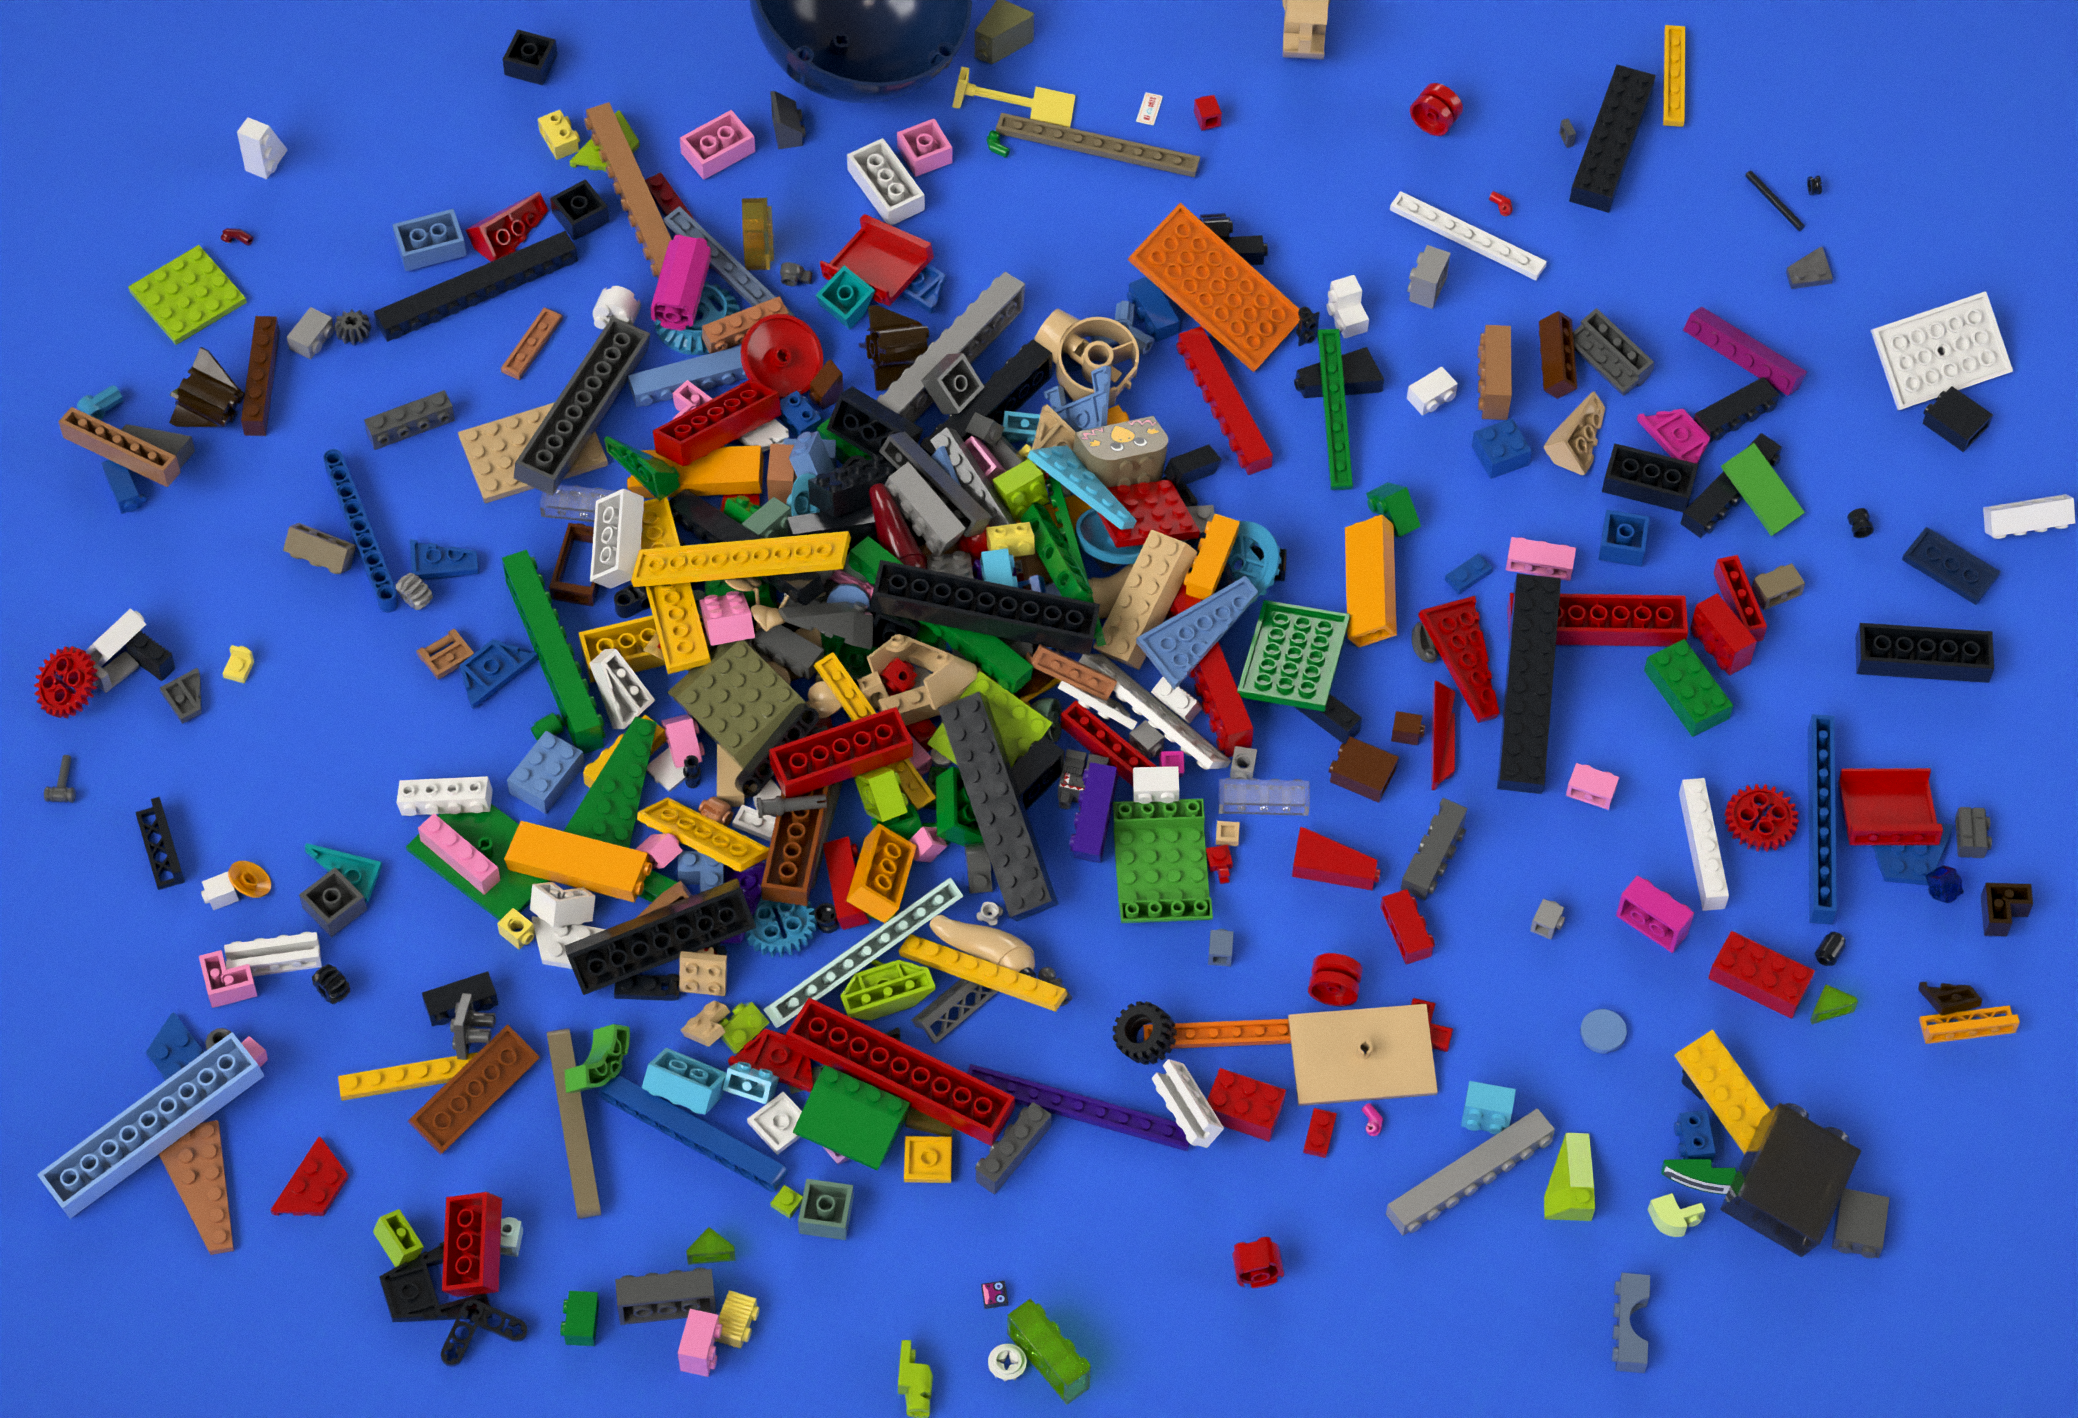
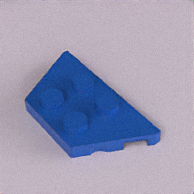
M928 264L901 295L932 314L946 283V275Z
M492 639L459 665L471 707L473 709L534 663L538 659V654L533 651L531 653L519 650L517 646L506 645L501 641Z
M174 1012L171 1013L146 1051L147 1057L165 1081L204 1053Z

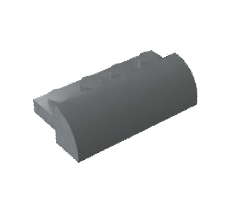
M1597 308L1581 321V326L1573 332L1574 350L1621 395H1626L1636 385L1641 386L1652 373L1654 361Z

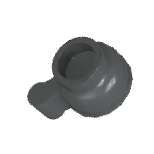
M785 262L781 264L780 275L783 284L797 286L798 281L804 284L811 283L813 274L811 271L804 270L802 266L796 263Z

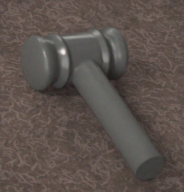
M62 756L57 787L53 786L51 788L47 786L44 789V800L46 802L67 803L69 801L73 803L75 801V788L66 787L71 756Z

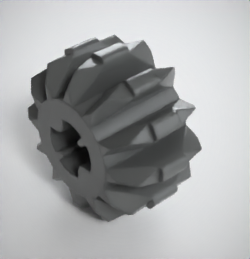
M351 309L350 313L343 311L342 316H337L334 329L339 340H343L344 344L351 342L354 346L356 341L362 343L363 338H368L371 324L367 315H363L361 310L355 313Z

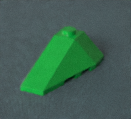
M609 436L604 438L607 452L659 501L680 488L678 479L680 475L675 467H670L665 461Z

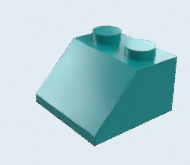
M844 265L816 294V298L822 308L850 330L864 316L875 290Z

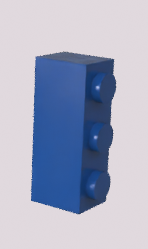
M1147 277L1129 283L1128 301L1135 304L1137 316L1140 320L1143 319L1148 334L1152 335L1156 342L1179 334L1180 320L1161 289Z

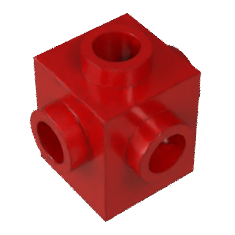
M897 657L890 661L880 673V677L886 681L885 686L894 693L896 691L901 693L905 690H910L915 685L916 681L914 679L917 674L914 672L915 668L906 660L902 662Z

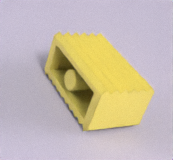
M731 1290L728 1291L719 1315V1324H722V1332L719 1339L715 1338L716 1342L741 1349L743 1342L749 1341L752 1328H749L752 1320H757L760 1307H757L756 1298Z

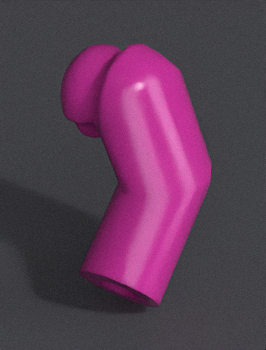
M1368 1103L1362 1108V1112L1369 1119L1365 1129L1370 1136H1376L1381 1132L1383 1117L1371 1103Z

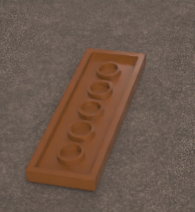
M507 1024L490 1041V1044L485 1045L408 1122L441 1155L540 1057Z

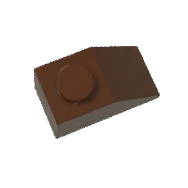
M831 359L825 363L810 383L809 397L822 410L836 403L839 395L843 392V373Z

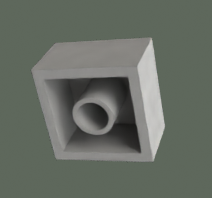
M1427 245L1424 252L1419 253L1416 262L1418 265L1416 268H1412L1409 276L1411 281L1407 292H1410V302L1433 309L1447 279L1450 252Z

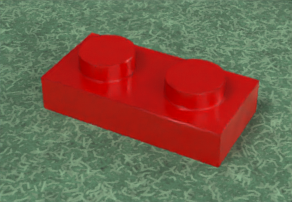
M1314 1108L1303 1153L1326 1158L1337 1113Z

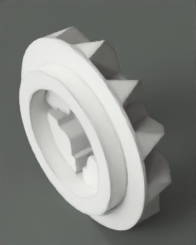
M1013 1344L999 1345L989 1355V1371L994 1374L995 1378L1003 1379L1004 1382L1011 1379L1015 1381L1017 1377L1023 1375L1027 1366L1025 1353L1021 1348ZM1007 1355H1009L1010 1362L1014 1363V1365L1011 1364L1005 1370L1004 1364L1001 1362H1005Z

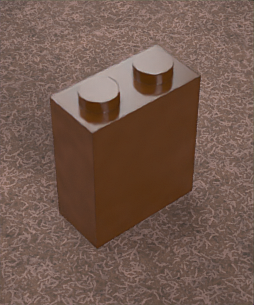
M1349 737L1346 744L1342 743L1339 748L1338 760H1333L1328 771L1331 773L1330 782L1379 803L1397 769L1399 757Z

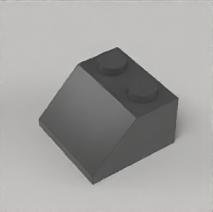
M770 91L772 121L778 149L803 146L802 138L806 137L804 125H800V121H802L801 109H797L796 101L776 91Z

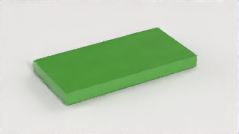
M1755 443L1721 466L1771 536L1805 513Z

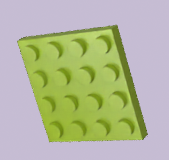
M200 245L128 286L129 292L175 345L247 303L244 295Z
M978 671L977 678L968 685L959 699L979 691L987 696L1012 768L1016 759L1021 755L1024 756L1034 741H1039L1044 736L1052 722L1009 691L1003 689L984 673ZM942 721L927 744L957 765Z

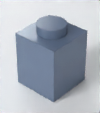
M1225 929L1210 931L1208 965L1231 967L1233 931Z

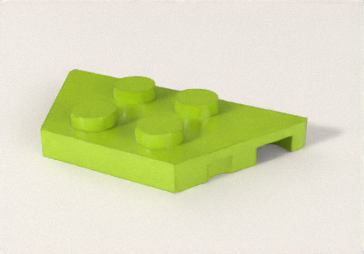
M618 110L615 116L632 153H634L640 147L639 140L621 111ZM592 138L569 161L572 168L581 165L588 166L589 170H603L606 172L607 167L605 162L602 163L598 152L600 149L598 146H594Z

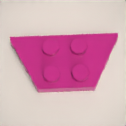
M1677 409L1671 412L1660 411L1656 415L1645 416L1643 413L1637 416V421L1672 458L1698 464L1710 442V437L1684 409Z

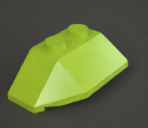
M896 960L855 973L840 995L847 1016L871 1021L916 1006L932 993L936 986L928 967H920L913 963Z

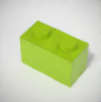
M397 1209L379 1217L373 1233L394 1266L397 1267L418 1258L424 1246L401 1210Z

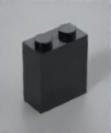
M1951 386L1946 392L1942 391L1934 404H1929L1923 412L1925 417L1922 424L1964 452L1989 427L1993 414Z

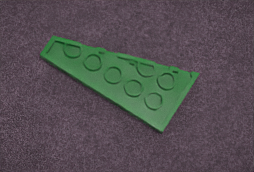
M635 716L564 829V832L626 848L630 847L657 722Z

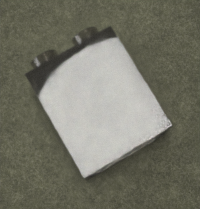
M1779 1103L1761 1118L1720 1210L1802 1258L1821 1243L1861 1150L1849 1143L1850 1139L1843 1131L1833 1127L1822 1128L1809 1120L1808 1112L1802 1107L1792 1103L1784 1105Z

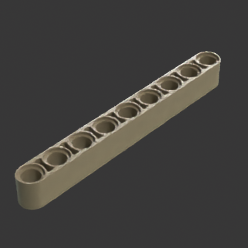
M570 1029L549 1031L546 1033L577 1218L583 1219L601 1215L581 1093H566L564 1070L576 1067Z

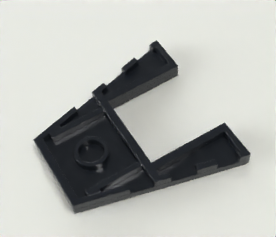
M444 1241L435 1249L419 1254L418 1258L411 1262H405L379 1276L392 1322L455 1320L463 1304L468 1300H478L489 1306L490 1304L486 1294H479L439 1305L427 1267L443 1263ZM476 1305L466 1308L468 1311L467 1319H471L473 1314H479L476 1310Z

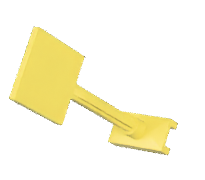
M961 66L952 107L960 109L965 95L972 97L975 95L1030 107V119L1070 128L1075 95L1036 86L1034 98L1031 99L977 87L975 84L968 83L969 68Z

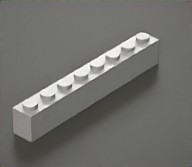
M1538 1108L1389 1203L1386 1216L1402 1236L1408 1232L1414 1233L1428 1219L1429 1221L1434 1220L1440 1215L1442 1210L1447 1207L1448 1209L1453 1208L1458 1204L1459 1199L1465 1195L1467 1197L1473 1195L1482 1184H1490L1499 1173L1510 1171L1521 1159L1527 1160L1534 1154L1535 1150L1540 1147L1545 1148L1551 1144L1555 1131L1554 1127Z

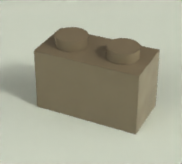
M1791 563L1786 566H1779L1769 573H1761L1756 576L1752 584V591L1763 610L1801 596L1805 582Z

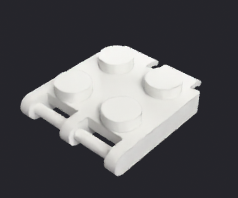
M774 418L771 422L757 427L756 430L742 435L738 440L745 446L761 445L762 452L770 449V444H783L784 439L789 437V430Z

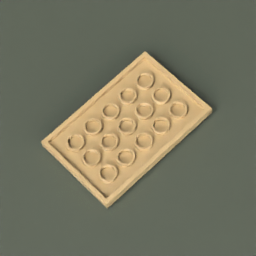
M554 403L458 432L459 440L485 504L534 489V487L514 479L515 462ZM595 431L564 479L608 466L607 458Z

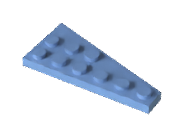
M1244 576L1137 637L1136 643L1175 690L1257 598L1258 590Z

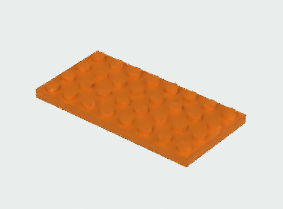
M1182 203L1176 206L1127 259L1253 372L1295 328L1300 320L1298 315L1299 308Z

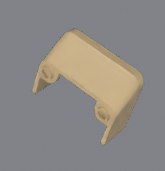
M901 634L892 636L890 640L867 656L871 672L878 671L879 675L890 661L897 657L902 662L906 660L909 663L932 671L933 673L923 681L932 709L934 710L938 709L977 678L978 673L974 663Z

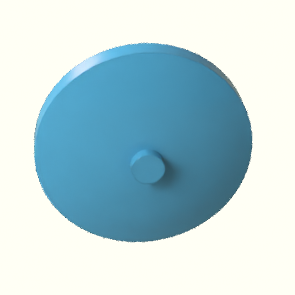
M1095 509L1087 510L1077 520L1075 529L1076 541L1087 554L1096 559L1114 564L1135 563L1143 545L1116 548Z

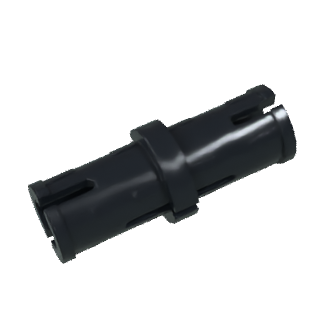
M689 755L686 757L687 760L684 759L683 775L686 778V786L696 788L700 784L701 769L698 765V758L694 755Z

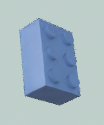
M454 209L392 224L395 241L405 271L467 256L464 239Z
M545 731L507 779L509 794L547 814L584 767L583 751Z

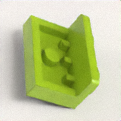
M753 1002L739 1003L732 1010L734 1014L730 1018H724L718 1023L725 1030V1033L720 1038L734 1054L743 1049L744 1045L770 1023Z

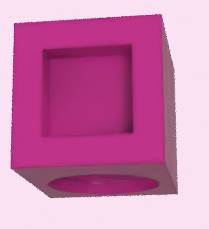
M1162 751L1159 754V767L1178 766L1179 777L1184 775V751Z

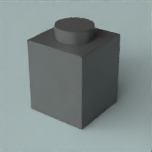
M975 412L965 431L995 447L1005 427Z

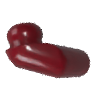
M226 228L222 231L221 240L226 243H230L232 238L238 239L247 246L253 242V237L241 229Z

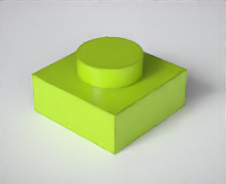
M784 1185L770 1204L772 1208L790 1219L802 1204L803 1196Z

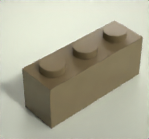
M297 523L289 526L283 551L290 553V556L293 558L308 560L313 566H323L328 568L331 573L341 574L351 569L357 545Z

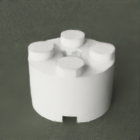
M612 286L611 289L606 287L602 290L593 309L594 325L599 329H604L612 317L633 325L641 309V303L639 300L638 302L636 301L634 293L624 287Z

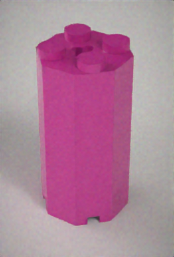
M678 234L674 236L673 240L669 241L651 305V319L655 322L657 319L661 321L660 325L663 328L682 331L686 328V325L691 327L694 324L711 261V248L707 246L705 239Z

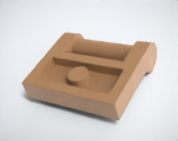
M455 629L450 630L448 635L426 648L421 647L416 650L419 659L425 663L437 680L458 669L461 663L474 654ZM451 642H453L452 645L448 646L447 648L443 649L442 651L436 653L435 655H433V656H431V657L429 656V655L435 653L436 651L440 650L441 648L445 647L446 645L450 644Z

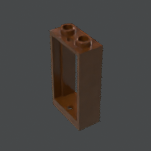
M568 523L549 586L552 600L594 606L599 584L592 582L591 587L562 582L574 540L593 543L594 527L581 523Z

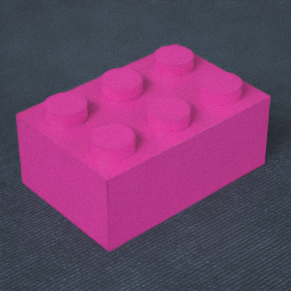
M1637 875L1622 893L1616 916L1671 953H1674L1689 933L1694 912L1687 905L1680 904L1674 900L1667 892L1660 891L1654 887L1649 880L1642 879Z

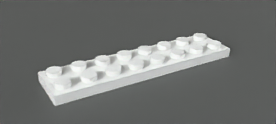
M1103 654L1082 655L1079 660L1081 664L1114 678L1117 681L1113 689L1116 692V697L1132 705V710L1141 716L1144 715L1152 727L1162 730L1165 733V738L1180 745L1181 751H1184L1186 755L1197 759V764L1200 767L1208 770L1227 768L1231 763L1229 758Z

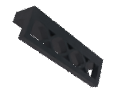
M160 797L151 799L153 807L135 813L157 888L161 890L185 883ZM155 814L156 820L152 826L143 823V817ZM153 832L162 836L157 845L148 841ZM158 851L167 854L163 863L154 860ZM166 870L171 872L174 878L160 882L159 877Z

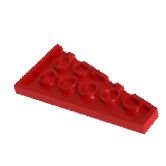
M1475 596L1421 610L1418 616L1477 722L1480 723L1497 718L1500 713L1496 693L1492 689V674L1488 670L1487 662L1489 660L1483 632L1479 627L1478 621L1480 617L1479 612H1476Z

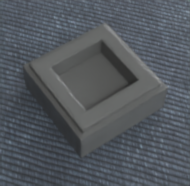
M1567 118L1561 120L1559 135L1565 146L1570 148L1574 146L1576 132Z

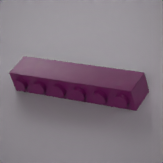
M1703 307L1690 314L1683 329L1684 332L1758 378L1764 377L1771 386L1787 396L1799 389L1807 373L1804 369Z

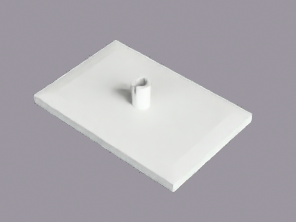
M1986 291L1871 330L1897 410L1937 398L1942 391L1946 392L1951 386L1960 390L2013 372Z

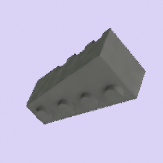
M1442 798L1439 804V814H1434L1430 822L1431 825L1427 833L1429 836L1424 834L1418 848L1420 853L1414 854L1402 878L1401 890L1408 889L1409 894L1426 900L1429 893L1433 894L1438 885L1436 881L1438 876L1442 877L1448 866L1445 863L1448 858L1452 859L1457 850L1455 845L1457 841L1462 842L1467 831L1464 829L1468 808L1445 798Z

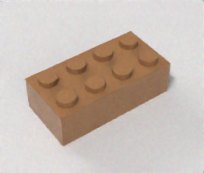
M1485 325L1484 333H1480V346H1478L1477 358H1480V363H1478V376H1480V380H1478V393H1480L1478 410H1482V419L1507 420L1512 397L1511 326Z

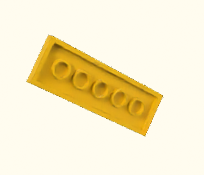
M669 797L639 811L637 815V820L648 827L654 828L663 834L670 833L674 835L682 844L690 846L699 853L705 854L715 859V861L731 867L735 871L742 872L765 860L768 856V847L701 815Z
M1713 1029L1674 1055L1756 1171L1795 1145Z

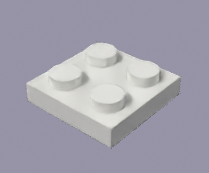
M783 1091L747 1118V1123L778 1155L800 1138V1136L793 1133V1130L802 1111Z

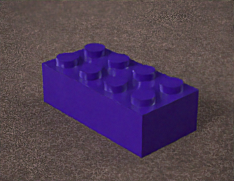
M1090 762L1089 768L1084 769L1083 781L1085 790H1080L1078 803H1080L1079 807H1081V810L1076 812L1074 819L1075 829L1077 830L1076 834L1071 835L1069 844L1074 858L1098 863L1102 862L1119 776L1117 767Z

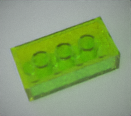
M1030 1298L1008 1314L1007 1334L1023 1350L1028 1360L1067 1405L1090 1388L1091 1365L1085 1357H1080L1075 1352L1076 1348L1071 1340H1065L1060 1334L1059 1326L1054 1321L1050 1322L1043 1307L1039 1303L1035 1304Z

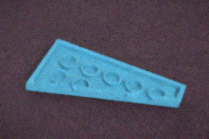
M1067 445L1030 450L1027 458L1119 529L1124 530L1134 527L1137 520L1102 484L1095 474L1083 465Z

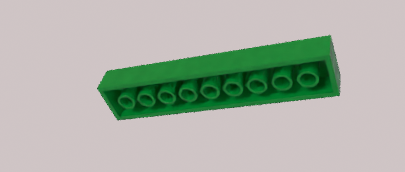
M526 549L502 557L505 582L533 649L538 654L539 663L574 746L583 751V754L604 748L603 738H606L603 729L604 722L602 716L596 713L595 709L597 706L594 697L589 696V686L586 679H582L580 675L582 671L578 660L574 661L572 645L566 642L565 638H567L565 629L563 625L560 626L558 623L560 619L556 608L552 609L551 596L549 591L544 590L543 586H545L541 573L538 574L536 571L538 567L534 556L530 557Z

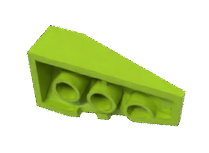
M1566 1133L1544 1195V1219L1592 1221L1595 1211V1196L1589 1133Z

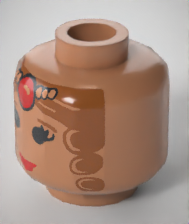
M715 796L710 797L708 800H703L698 808L701 815L726 827L733 818L731 805Z

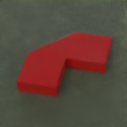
M1413 998L1411 1005H1427L1432 1049L1448 1052L1453 1028L1431 1023L1436 1003Z

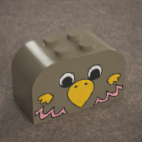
M1150 416L1075 432L1073 452L1105 487L1157 482L1162 479L1164 474L1168 436L1155 417Z

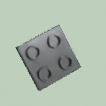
M462 993L460 1003L457 1002L455 1006L456 1017L451 1019L450 1030L454 1033L452 1046L456 1050L457 1059L467 1060L471 1043L490 1044L491 1029H478L476 1027L494 1028L496 1014L475 1012L473 1010L472 994Z

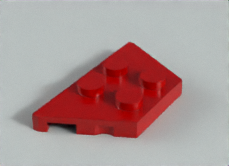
M765 1028L754 1040L744 1045L742 1051L728 1059V1065L730 1066L738 1062H745L750 1064L753 1069L772 1071L773 1075L779 1077L778 1082L810 1093L812 1091L813 1082L810 1058L788 1048L786 1035Z
M321 1137L317 1138L271 1208V1214L279 1216V1213H293L294 1216H304L306 1214L324 1216L349 1177Z

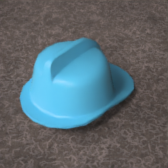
M802 474L794 482L792 493L786 501V505L791 508L792 516L820 512V509L811 505L809 500L808 480L815 478L814 474Z

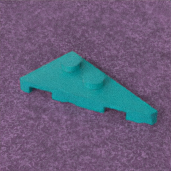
M306 843L305 852L328 872L336 868L364 896L365 903H368L382 869V862Z

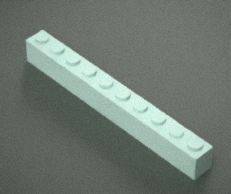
M950 877L763 1010L776 1028L780 1027L801 1011L808 998L815 1001L820 999L962 898L963 894Z

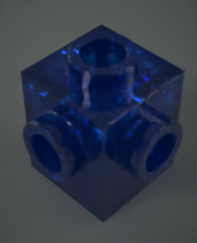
M1941 865L1925 875L1929 886V894L1935 900L1950 903L1955 901L1957 896L1964 893L1961 877L1957 874L1955 868Z

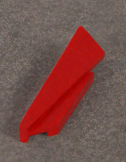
M1438 681L1434 682L1431 790H1436L1438 785L1446 778H1451L1455 771V713H1452L1455 691Z

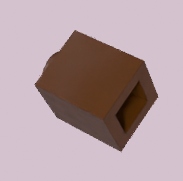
M1396 711L1391 741L1418 745L1419 737L1423 738L1425 725L1421 724L1422 715Z

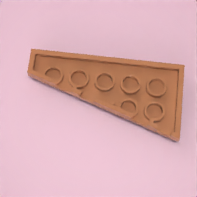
M219 1121L203 1122L158 1155L185 1204L209 1254L214 1255L234 1251Z

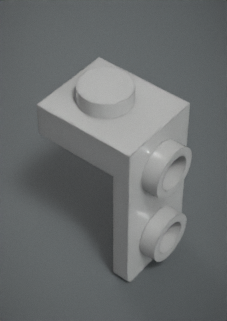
M123 652L104 668L95 663L93 668L98 669V672L94 676L98 680L93 682V685L98 686L107 693L138 669L139 664L127 652Z

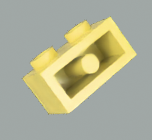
M561 110L538 118L539 132L556 160L579 151L578 142H580V137L576 130H572L568 116L564 117Z
M1030 522L986 527L988 551L1008 548L1009 555L1013 554V557L1035 554L1034 534Z

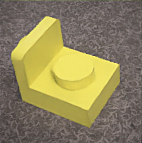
M231 645L229 649L231 656L222 673L223 677L245 683L254 664L252 651L244 646Z

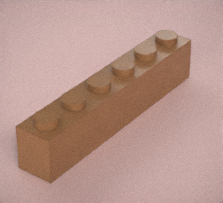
M73 407L58 421L63 438L161 485L169 487L181 473L175 455Z

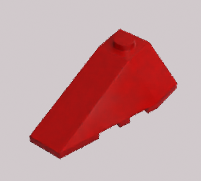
M539 191L479 221L465 231L474 249L492 262L515 252L518 245L527 238L526 235L547 213L548 208Z

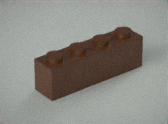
M1560 311L1539 321L1543 388L1545 392L1557 399L1577 389L1572 319Z

